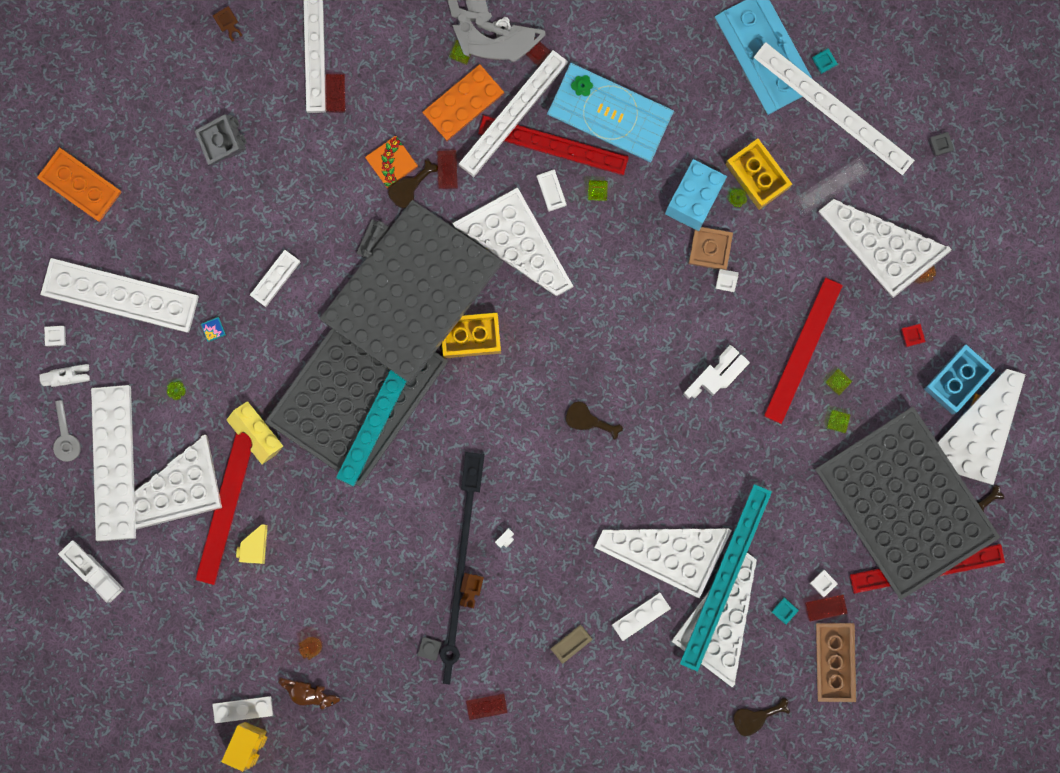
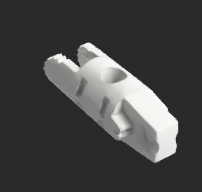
M84 364L54 369L48 373L40 374V383L43 386L51 385V387L90 381V377L87 374L80 375V373L89 370V365Z

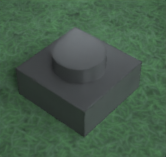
M948 132L929 138L935 157L954 151Z
M423 637L417 656L436 661L442 642Z

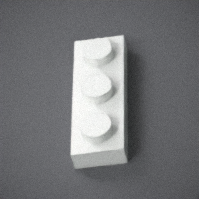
M284 250L250 296L267 307L300 264V261Z
M658 593L612 624L621 640L624 641L671 608L661 593Z
M271 696L213 704L215 723L274 716Z

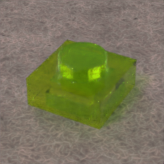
M456 40L449 58L467 65L470 57L463 54L459 41Z
M589 180L588 200L607 201L608 181Z
M839 368L825 382L838 396L852 383Z
M831 410L826 429L845 434L850 414Z

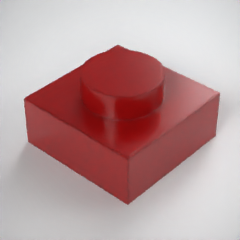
M921 324L901 329L906 347L926 342Z

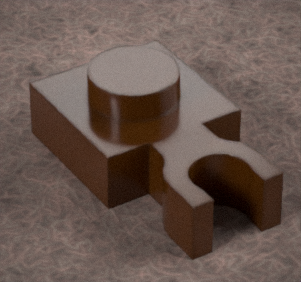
M229 6L212 15L222 32L229 31V38L232 42L235 41L232 37L234 32H238L240 37L243 36L241 31L234 26L239 22Z
M464 573L460 592L464 593V596L461 598L460 606L474 609L475 595L480 596L484 577Z

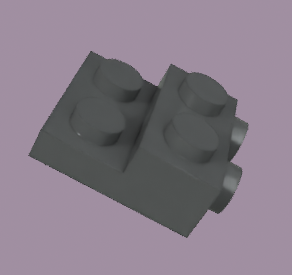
M224 114L195 130L208 165H214L227 157L231 158L246 150L245 144L247 142L245 137L238 131L240 125L236 117Z

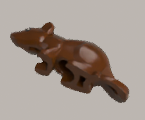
M281 677L278 680V683L288 691L292 701L298 705L313 704L319 705L320 709H325L340 701V698L336 695L324 694L322 691H324L325 687L316 685L315 689L311 687V683L292 681Z

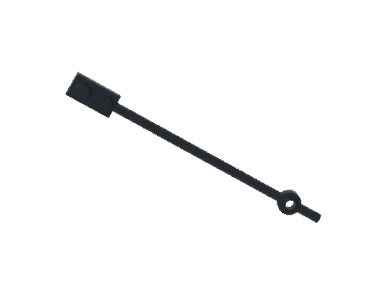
M465 452L461 490L467 492L448 644L440 652V658L445 663L443 684L448 685L451 682L452 666L460 657V652L455 647L462 594L460 590L464 577L474 492L480 493L485 454ZM448 651L454 653L453 658H447L446 654Z

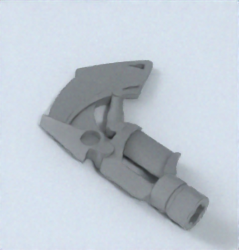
M448 0L451 15L457 18L460 24L452 26L463 54L468 57L471 54L486 59H509L511 62H516L545 36V31L513 25L508 31L488 22L492 15L488 11L486 0H465L468 11L460 9L457 0ZM471 21H476L478 28H483L501 36L496 39L488 38L481 34ZM535 33H536V34H540V35L534 40Z

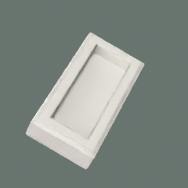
M555 170L537 175L548 211L567 206Z

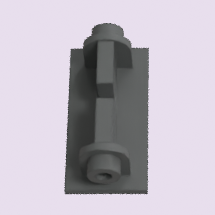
M372 219L356 254L364 258H369L370 255H373L371 252L385 236L389 227L381 221Z

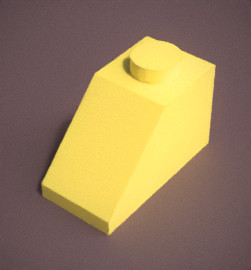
M260 525L241 542L240 547H237L236 557L239 558V562L265 564L268 525Z

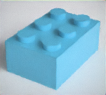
M693 159L665 214L699 231L727 176Z
M964 345L929 382L924 390L953 415L962 408L995 370L970 347Z

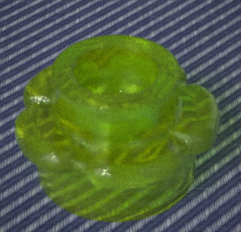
M742 189L732 190L728 197L730 204H733L734 207H741L747 202L746 192Z
M179 381L171 382L168 385L167 395L174 400L181 399V396H184L186 393L183 383Z

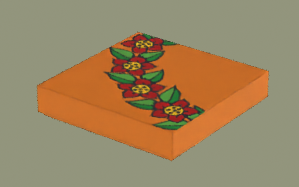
M394 136L365 157L387 189L418 167L397 136Z

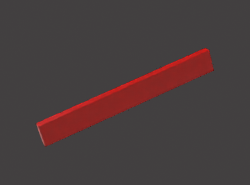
M483 115L478 134L483 135L496 119ZM519 125L503 141L623 176L629 159L628 156Z
M828 278L824 279L764 417L782 424L843 285Z
M236 433L219 493L222 508L214 511L196 576L197 581L212 585L216 583L252 453L250 450L253 446L252 440L246 433H240L239 435Z
M1002 545L985 547L940 576L1005 563ZM880 569L850 574L853 594L891 586Z

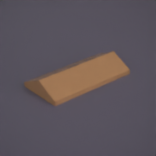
M816 623L818 702H856L854 623Z

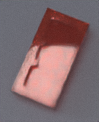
M345 74L325 75L326 112L345 113Z
M437 151L439 189H458L457 151Z
M844 594L805 602L809 621L848 614Z
M505 694L466 700L469 720L508 713Z

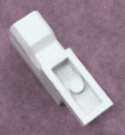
M729 345L719 356V364L715 368L709 365L683 395L688 400L691 397L695 399L702 391L700 389L702 386L713 396L720 388H727L750 362L743 355H740L720 376L722 371L739 354L733 346Z
M74 540L59 553V556L85 582H88L106 603L112 602L124 590Z

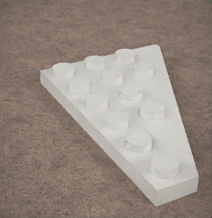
M518 188L453 223L457 230L555 296L573 288L570 279Z
M835 199L819 210V214L892 298L951 252L949 246L934 242V240L922 237V235L908 229L900 228L891 222L883 221L881 218L869 213L866 214Z
M1005 369L997 380L990 385L982 396L937 442L960 476L994 485L1026 374Z
M207 435L201 436L196 443L185 449L184 453L178 455L167 464L166 468L160 473L155 474L149 482H146L134 492L136 529L222 508Z
M603 530L595 548L700 598L732 530Z
M748 553L745 556L701 663L731 687L735 685L757 561ZM709 591L672 639V642L683 651L686 649Z

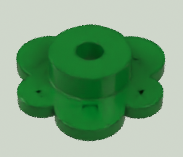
M588 75L577 76L575 81L572 82L571 88L577 96L581 94L588 96L591 92L590 89L593 88V83L590 82Z

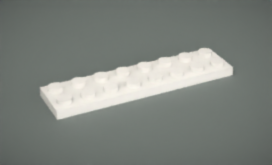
M53 258L50 259L40 294L45 297L186 333L190 331L199 298L198 295Z
M131 386L91 388L96 541L136 539Z

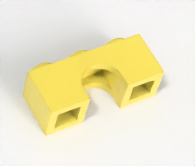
M248 401L233 410L227 418L228 423L238 435L245 432L251 438L253 446L250 450L261 464L277 455L283 447Z

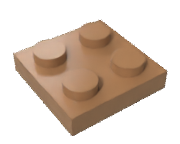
M701 227L699 231L694 230L689 264L727 270L733 232Z

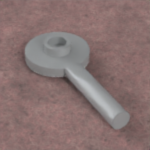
M63 400L55 401L61 436L54 443V454L62 461H72L80 454L81 445L76 437L68 433Z

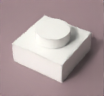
M720 269L716 289L734 292L738 272Z
M65 326L44 327L46 347L66 346Z
M508 528L495 543L500 548L503 545L507 548L514 540L512 538L514 533Z
M825 570L810 582L822 597H825L838 584Z

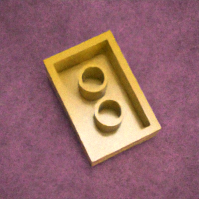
M756 139L726 162L729 171L759 210L787 191L792 185L791 181L759 139Z
M498 313L462 316L442 342L443 357L454 358L501 354Z
M247 722L237 725L221 762L242 772L250 769L253 765L255 766L260 756L257 752L261 747H264L268 737L265 736L267 731Z

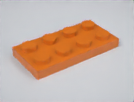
M479 64L422 113L442 137L448 141L504 94V91Z
M60 147L37 177L98 222L102 220L122 193L118 188Z

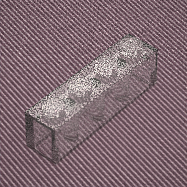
M858 157L797 196L794 203L803 217L866 178L870 171L862 159Z

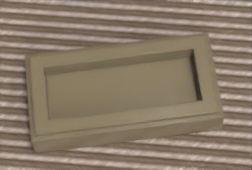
M580 624L554 645L551 650L563 664L593 639Z

